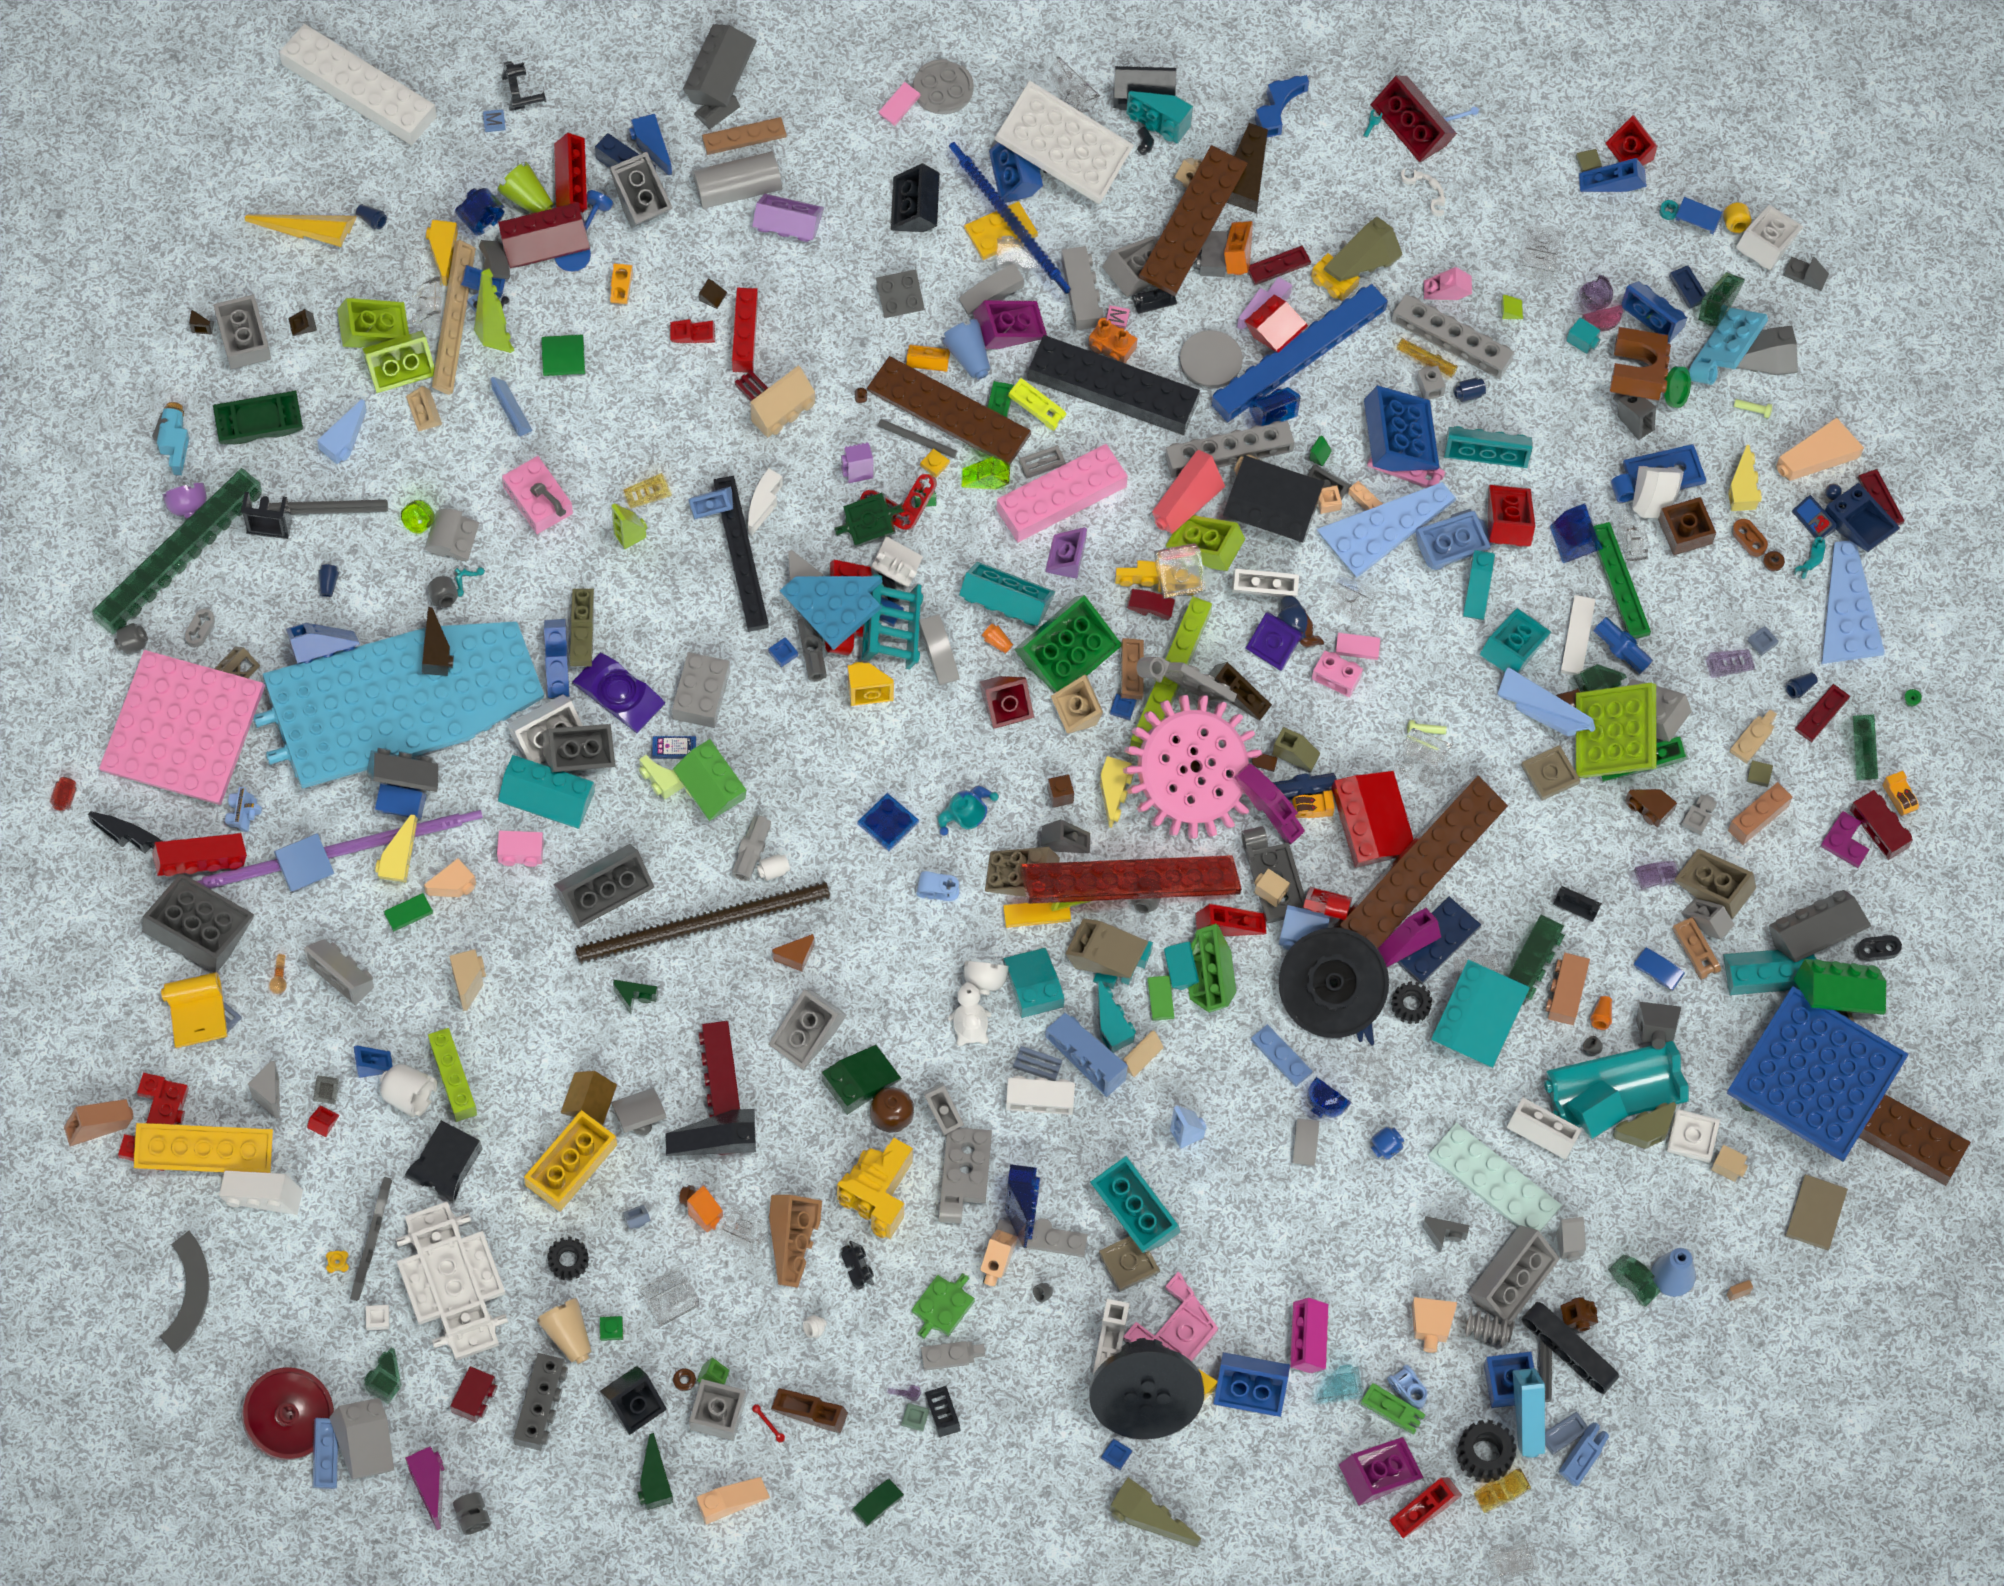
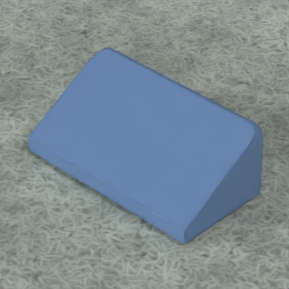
M731 486L696 495L688 499L694 519L733 509Z

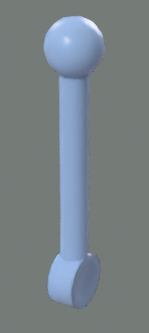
M1472 107L1470 111L1443 118L1446 121H1450L1471 114L1477 115L1479 109Z

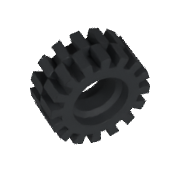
M1409 981L1407 985L1403 983L1400 988H1396L1391 1002L1392 1011L1395 1012L1396 1018H1401L1400 1021L1402 1022L1406 1020L1408 1024H1412V1021H1415V1024H1417L1420 1020H1425L1426 1016L1430 1013L1432 1006L1431 993L1429 990L1426 991V986L1420 987L1419 982H1416L1415 985H1412V981ZM1408 996H1414L1420 1001V1006L1415 1010L1407 1009L1403 1004V1000Z
M562 1237L560 1242H557V1240L553 1242L554 1246H550L547 1258L550 1271L554 1273V1276H559L561 1280L568 1278L570 1281L573 1277L577 1279L581 1273L584 1274L586 1272L585 1269L589 1265V1256L583 1242L580 1243L577 1238L572 1240V1237H568V1240H564V1237ZM570 1251L577 1256V1261L574 1265L564 1266L560 1263V1256L564 1252Z

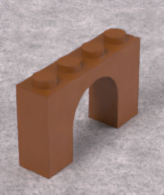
M1619 327L1614 355L1637 359L1649 366L1635 367L1615 363L1611 377L1610 392L1660 400L1661 392L1665 393L1667 387L1666 377L1668 376L1671 344H1667L1668 335Z

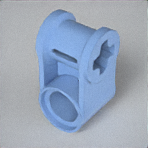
M924 871L920 873L916 894L920 898L928 897L927 899L954 901L960 894L959 881L952 875Z
M1404 1365L1403 1370L1394 1376L1390 1375L1387 1377L1389 1384L1403 1401L1418 1410L1425 1406L1427 1390L1410 1366ZM1419 1394L1422 1399L1414 1400L1411 1395Z

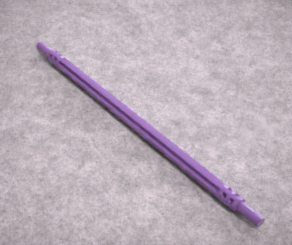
M477 810L461 815L456 813L418 823L415 837L462 826V823L483 818L482 812ZM401 828L326 846L324 849L328 859L389 844ZM277 859L205 876L197 882L210 889L282 870Z

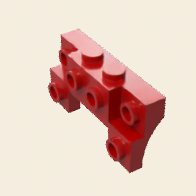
M143 1072L137 1095L153 1100L146 1123L182 1124L185 1116L183 1107L189 1091L188 1085L167 1081L165 1077ZM124 1134L118 1156L119 1158L134 1162L135 1136Z

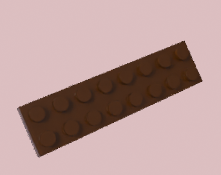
M1213 145L1210 146L1139 274L1140 279L1176 297L1244 173L1247 162Z
M891 356L888 357L867 387L868 392L1007 466H1010L1031 435L1030 429Z

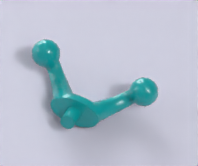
M479 567L476 572L468 571L465 568L461 571L458 568L454 570L457 573L454 578L458 585V597L464 595L462 576H481L485 573L484 568Z

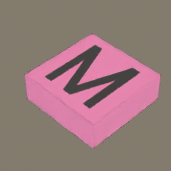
M1110 305L1107 321L1110 320L1112 324L1126 330L1130 309Z

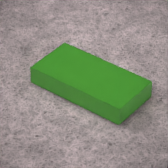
M1170 975L1148 977L1152 1021L1174 1019Z

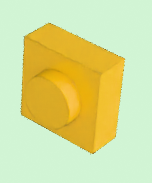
M934 448L920 462V466L936 478L950 464V460Z

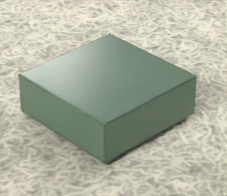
M907 1403L901 1426L923 1432L930 1409Z

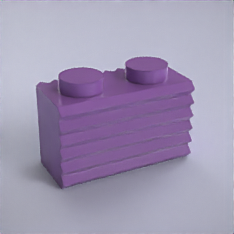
M866 442L857 446L855 444L849 447L846 446L844 448V455H841L843 477H847L848 483L873 479L874 460L870 444Z

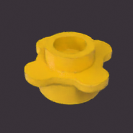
M344 1250L328 1252L326 1254V1259L328 1260L326 1270L329 1273L348 1271V1253Z

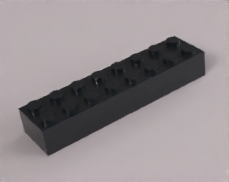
M1043 335L1028 369L1029 381L1181 435H1185L1199 402V389Z

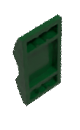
M296 390L213 405L219 444H244L259 438L284 437L303 429Z

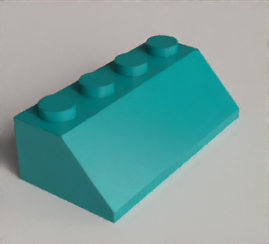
M1461 426L1448 427L1444 458L1528 468L1533 448L1532 437H1527L1523 434L1510 435L1504 432H1487L1482 429H1464Z
M977 561L966 572L959 596L964 597V600L967 602L982 604L988 610L1003 612L1006 617L1021 619L1027 625L1038 626L1043 621L1056 591Z
M512 755L504 773L498 802L580 829L595 793L593 781L563 771L552 772L548 766Z
M1779 950L1723 954L1729 995L1790 991L1792 986L1799 989L1794 981V977L1804 959L1794 962ZM1812 954L1804 959L1815 960L1817 958Z
M1127 1156L1090 1181L1091 1185L1142 1253L1164 1245L1181 1233L1177 1222Z

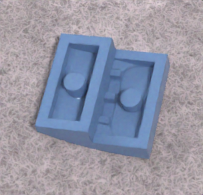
M318 833L274 851L290 892L335 874Z

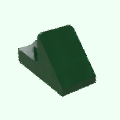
M613 980L614 992L630 1014H632L634 999H638L639 1002L646 1004L651 1003V1001L657 1002V986Z

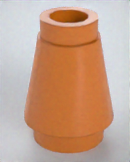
M992 623L982 634L985 642L1005 654L1014 645L999 625L996 626Z
M1601 996L1590 1017L1591 1024L1596 1029L1606 1030L1612 1024V999L1608 996Z

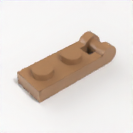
M1693 917L1673 925L1672 930L1694 966L1700 980L1707 978L1710 973L1716 974L1721 971L1719 962ZM1707 960L1709 965L1704 967L1702 961Z

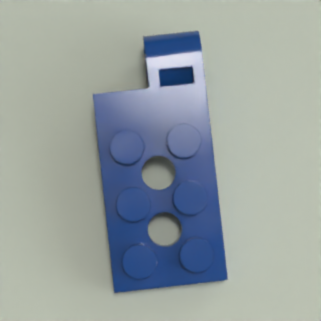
M1694 444L1625 459L1623 466L1626 474L1618 475L1610 481L1617 502L1624 503L1634 500L1639 466L1668 468L1682 465L1685 471L1680 490L1705 484L1706 477Z

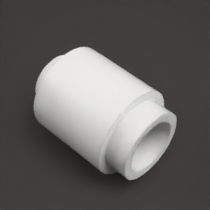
M777 854L759 860V865L756 866L759 877H764L765 881L786 875V872L790 871L785 854L781 856Z

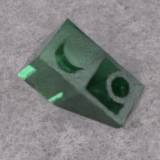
M1599 664L1590 666L1573 675L1581 692L1619 687L1622 685L1621 681L1627 678L1625 673Z
M392 1347L388 1352L382 1353L378 1360V1366L374 1371L370 1370L364 1379L366 1390L388 1405L402 1387L397 1355Z

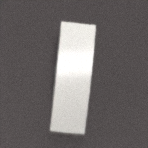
M770 468L761 478L751 501L748 519V533L751 536L777 506V496L775 495L783 486V477Z

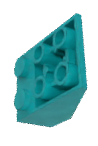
M1134 91L1128 93L1126 114L1135 122H1141L1152 132H1158L1165 140L1178 144L1190 129L1193 106L1186 101L1172 95Z

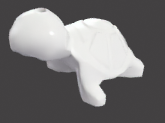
M966 982L957 993L961 1006L948 1016V1020H954V1028L958 1037L956 1044L958 1046L975 1042L986 1044L989 1041L986 1034L988 1028L987 1017L990 1018L991 1013L978 1004L981 997L979 989L974 984Z

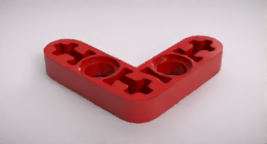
M922 474L917 478L903 503L904 512L899 513L903 517L909 515L908 520L911 522L910 524L903 525L904 520L901 518L894 520L898 515L896 514L893 515V524L903 530L914 528L936 489L937 480L933 475ZM929 478V484H931V486L925 487L923 490V493H926V496H924L922 493L916 492L917 489H923L924 483H922V481L927 480ZM866 490L861 494L860 500L867 498V496L879 494L880 492L876 490ZM885 496L887 504H891L892 506L899 505L895 501ZM914 496L921 498V505L918 508H914L911 504Z

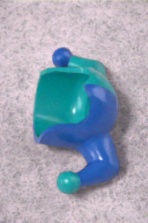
M980 785L975 786L970 791L957 792L950 799L948 807L937 817L940 834L945 836L949 833L946 826L951 821H955L959 826L967 830L980 825L987 815V806L981 799L990 798L992 801H997L999 799L998 793L991 792Z

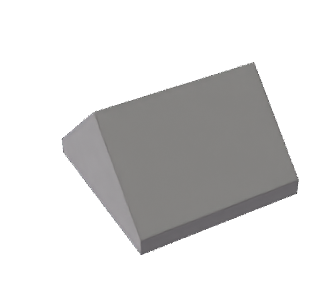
M270 1061L248 1085L253 1100L274 1118H280L279 1074L275 1061Z

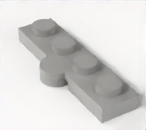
M1045 1218L1037 1220L1035 1225L1005 1220L998 1221V1230L1018 1236L1015 1245L1017 1247L1084 1258L1088 1234L1054 1229L1051 1222Z

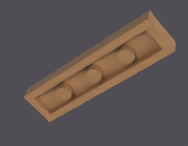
M782 117L703 134L702 140L707 155L786 138L787 135Z

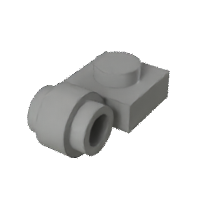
M1701 794L1696 806L1692 805L1682 826L1702 835L1712 815L1710 813L1713 812L1717 804L1714 798L1708 794Z

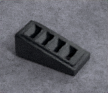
M947 1386L925 1392L939 1438L960 1432V1424ZM945 1396V1399L936 1402L932 1401L934 1398ZM948 1405V1407L935 1410L936 1407ZM948 1413L951 1414L950 1416L938 1419V1416Z

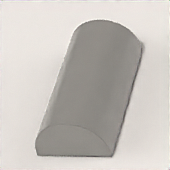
M772 151L692 170V177L703 209L782 190L779 168Z

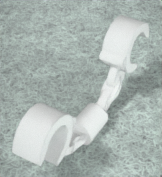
M1404 168L1400 176L1403 183L1415 185L1416 180L1423 178L1429 181L1430 186L1435 191L1438 190L1440 196L1438 199H1432L1430 212L1434 216L1444 215V210H1436L1434 208L1436 205L1445 206L1444 191L1441 184L1430 175L1417 172L1416 170H1414L1413 178H1406Z

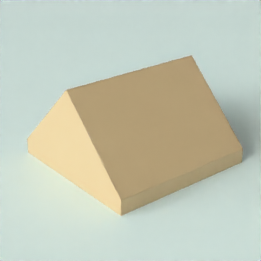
M1083 675L1051 695L1068 734L1096 726L1103 714L1087 675Z

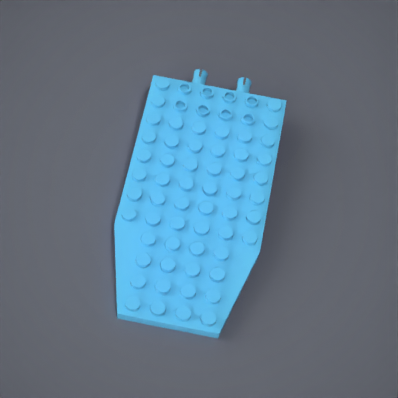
M501 622L441 626L450 646V655H454L453 668H449L448 676L422 674L426 627L358 646L351 651L337 652L331 657H319L307 664L302 662L263 673L271 710L255 714L253 720L256 723V728L271 723L277 724L284 743V747L266 752L269 765L285 760L290 761L296 778L298 777L303 789L366 771L371 750L377 751L378 748H385L391 750L390 754L398 755L399 751L411 753L412 757L469 741L476 734L492 728V725L501 720H507L517 711H523L543 699L544 692L518 623Z

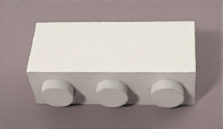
M1235 569L1233 571L1232 593L1275 597L1293 596L1296 598L1298 595L1299 575Z
M1023 1076L1008 1078L1006 1110L1073 1115L1075 1083L1066 1079L1048 1081L1046 1078H1036L1033 1080L1026 1079Z
M1522 1098L1507 1126L1508 1129L1565 1160L1582 1131L1579 1127L1525 1098Z

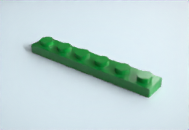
M1606 522L1590 526L1591 538L1626 632L1635 639L1650 636V627L1611 523Z

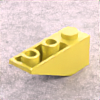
M1750 445L1745 447L1728 491L1731 511L1756 510L1758 503L1762 499L1761 490H1757L1758 473L1754 471L1755 455L1754 452H1751Z
M1107 756L1100 776V787L1108 825L1112 828L1114 821H1119L1122 810L1118 808L1120 802L1125 803L1128 794L1125 787L1126 784L1131 785L1134 774L1123 773V768L1132 766V763Z

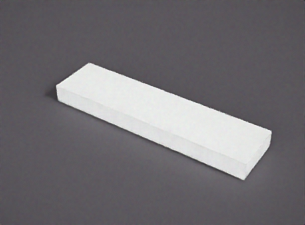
M1574 596L1560 673L1582 677L1596 599Z

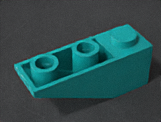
M1102 981L1098 982L1097 990L1100 1037L1106 1047L1115 1053L1134 1042L1136 1030L1131 1022L1127 1023L1125 1020V1013L1120 1004H1115L1112 999L1113 993L1108 986L1105 987Z

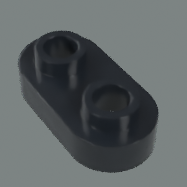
M1893 935L1864 938L1857 947V953L1865 961L1892 959L1899 955L1902 943L1899 938ZM1886 946H1891L1893 950H1887ZM1869 948L1872 953H1866L1864 949Z

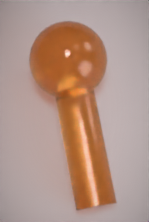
M283 954L277 955L275 976L269 982V988L275 994H281L287 988V982L283 978L286 958Z

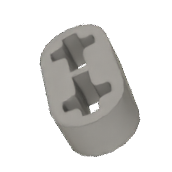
M201 609L193 617L185 632V639L190 647H199L205 642L215 623L212 611ZM206 616H208L209 621L205 620L203 625L201 626V618H205ZM199 630V639L195 638L193 641L191 639V635L195 636L197 631Z

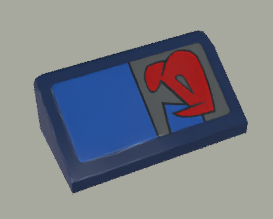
M1811 495L1807 496L1792 510V513L1814 538L1823 537L1822 539H1824L1836 529L1837 524Z

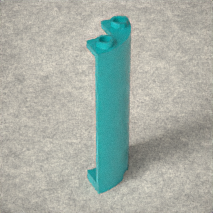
M1674 1041L1666 1042L1665 1047L1662 1049L1648 1046L1547 1070V1080H1544L1545 1090L1550 1094L1554 1109L1552 1113L1579 1128L1582 1126L1568 1109L1566 1103L1600 1081H1604L1619 1091L1628 1116L1655 1110L1662 1103L1670 1104L1675 1102V1104L1689 1102V1085L1681 1072V1054Z

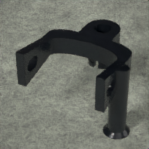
M512 61L503 62L504 68L501 78L502 80L508 79L512 96L509 106L510 111L525 108V105L543 101L546 103L544 91L541 94L520 97L517 76L526 75L524 62L514 64Z

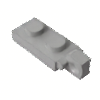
M963 1341L921 1347L924 1371L969 1365V1363H974V1358L985 1356L984 1344L972 1345V1342Z

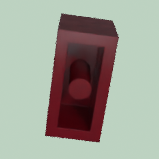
M470 1366L450 1405L451 1412L477 1423L479 1417L483 1418L488 1409L486 1403L489 1397L493 1398L497 1391L498 1385H496L495 1376Z

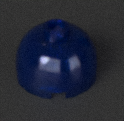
M1317 1076L1307 1091V1100L1312 1106L1310 1111L1320 1118L1323 1115L1329 1118H1336L1342 1115L1352 1103Z

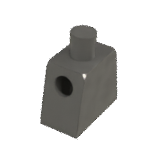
M1619 393L1614 395L1613 400L1618 404L1617 416L1638 440L1655 430L1656 406L1642 397Z
M1639 1001L1636 1022L1641 1040L1652 1043V1046L1656 1049H1662L1665 1047L1666 1042L1674 1041L1681 1006Z

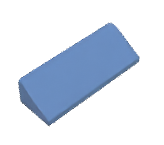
M492 377V390L517 435L523 436L533 431L507 383L504 380Z

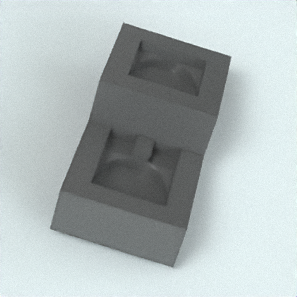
M481 240L479 248L486 258L483 265L484 268L490 269L493 274L492 278L509 279V264L499 241Z

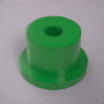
M1910 689L1905 693V702L1908 706H1916L1921 702L1922 695L1918 690Z

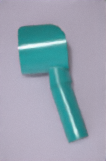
M1375 109L1370 113L1369 124L1363 134L1364 137H1368L1372 128L1381 122L1382 113L1379 117L1373 116Z

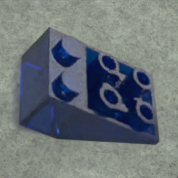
M1010 1164L1005 1211L1022 1247L1027 1248L1028 1239L1032 1240L1036 1216V1209L1034 1208L1037 1207L1040 1177H1036V1167Z

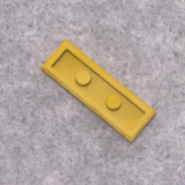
M1054 900L1003 905L1005 927L1071 922L1070 907L1052 911L1051 906Z

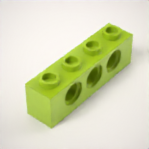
M445 1028L428 1034L429 1043L456 1122L477 1116L476 1106L450 1029Z

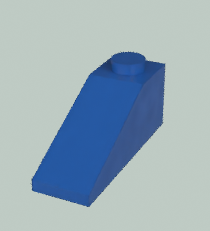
M651 114L631 119L632 128H629L631 140H635L637 147L644 153L647 152L650 159L667 175H672V164L656 115Z
M1637 158L1579 173L1581 192H1629L1647 187L1645 168Z

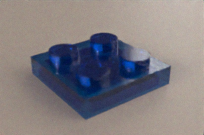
M888 793L857 821V824L888 851L896 846L919 823L918 818Z

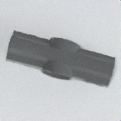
M802 617L797 622L808 680L814 682L821 681L827 677L822 653V642L817 631ZM808 647H816L817 649H816V650H808L807 648H808Z

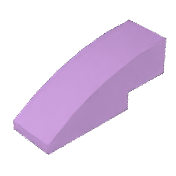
M1278 277L1268 292L1260 288L1238 318L1237 328H1246L1247 325L1244 321L1274 294L1286 301L1291 295L1292 284Z

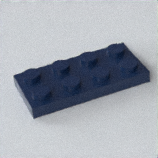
M1450 896L1432 912V915L1438 921L1441 938L1397 962L1420 984H1423L1482 925Z

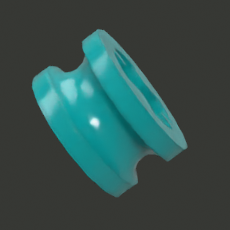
M1673 200L1664 201L1660 207V216L1665 220L1675 219L1679 206ZM1666 207H1668L1669 209H1673V212L1670 213V211H1665Z

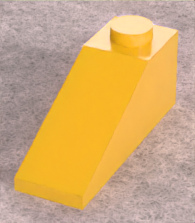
M432 220L431 227H427L426 239L429 240L430 249L444 286H447L454 245L458 235L457 223Z

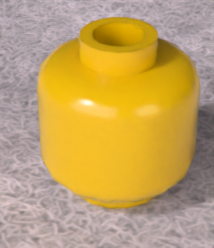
M1732 203L1723 211L1726 228L1731 232L1742 233L1752 223L1749 208L1744 203Z

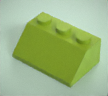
M422 330L362 348L376 393L434 376V363L426 336Z

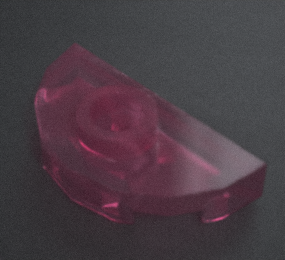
M1622 305L1583 314L1582 319L1601 331H1609L1620 323L1623 314Z

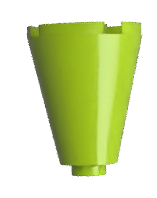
M524 162V166L520 164L504 178L506 180L504 186L500 183L497 188L500 194L531 214L552 209L554 206L538 177L527 162Z

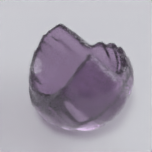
M1599 275L1596 281L1592 280V282H1587L1582 286L1579 293L1580 300L1591 311L1604 310L1612 302L1613 287L1604 275Z

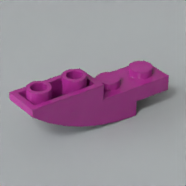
M1249 763L1234 776L1256 809L1264 811L1285 843L1292 844L1305 832V829L1295 817L1298 812L1276 785L1255 766Z

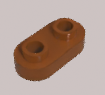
M1737 520L1732 529L1733 536L1750 555L1755 557L1762 556L1768 547L1767 539L1750 520ZM1743 529L1746 533L1742 534L1739 530ZM1753 545H1758L1760 548L1755 549Z

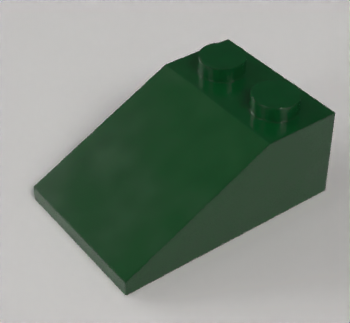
M877 1045L841 1059L821 1072L823 1084L847 1115L873 1099L879 1091L891 1087L902 1079Z

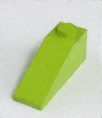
M616 503L611 505L614 535L624 549L647 538L646 530L648 527L642 518L639 519L635 512Z

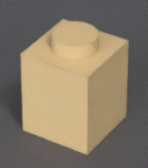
M1268 869L1265 874L1260 873L1256 878L1254 893L1277 907L1288 892L1290 883Z
M1723 1145L1711 1170L1736 1182L1738 1176L1743 1178L1748 1168V1165L1745 1164L1748 1156Z

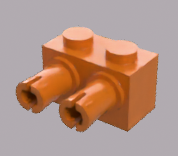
M1101 318L1089 336L1088 346L1097 354L1102 353L1108 358L1126 363L1137 348L1138 338L1129 334L1127 330L1124 331V328H1119L1112 324L1110 320L1107 321V318Z

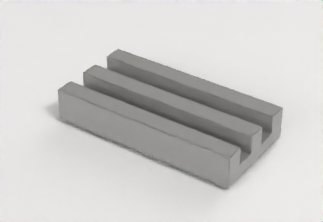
M1058 445L1019 458V463L1027 479L1066 464ZM1055 452L1057 454L1055 456L1044 458L1039 460L1038 462L1026 465L1027 462L1036 460L1038 458L1053 454Z

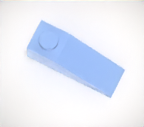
M363 399L317 440L319 450L336 464L347 460L351 455L367 411Z
M1181 1106L1174 1107L1170 1131L1179 1148H1184L1203 1139L1207 1129L1204 1120L1201 1117L1198 1118L1194 1111Z

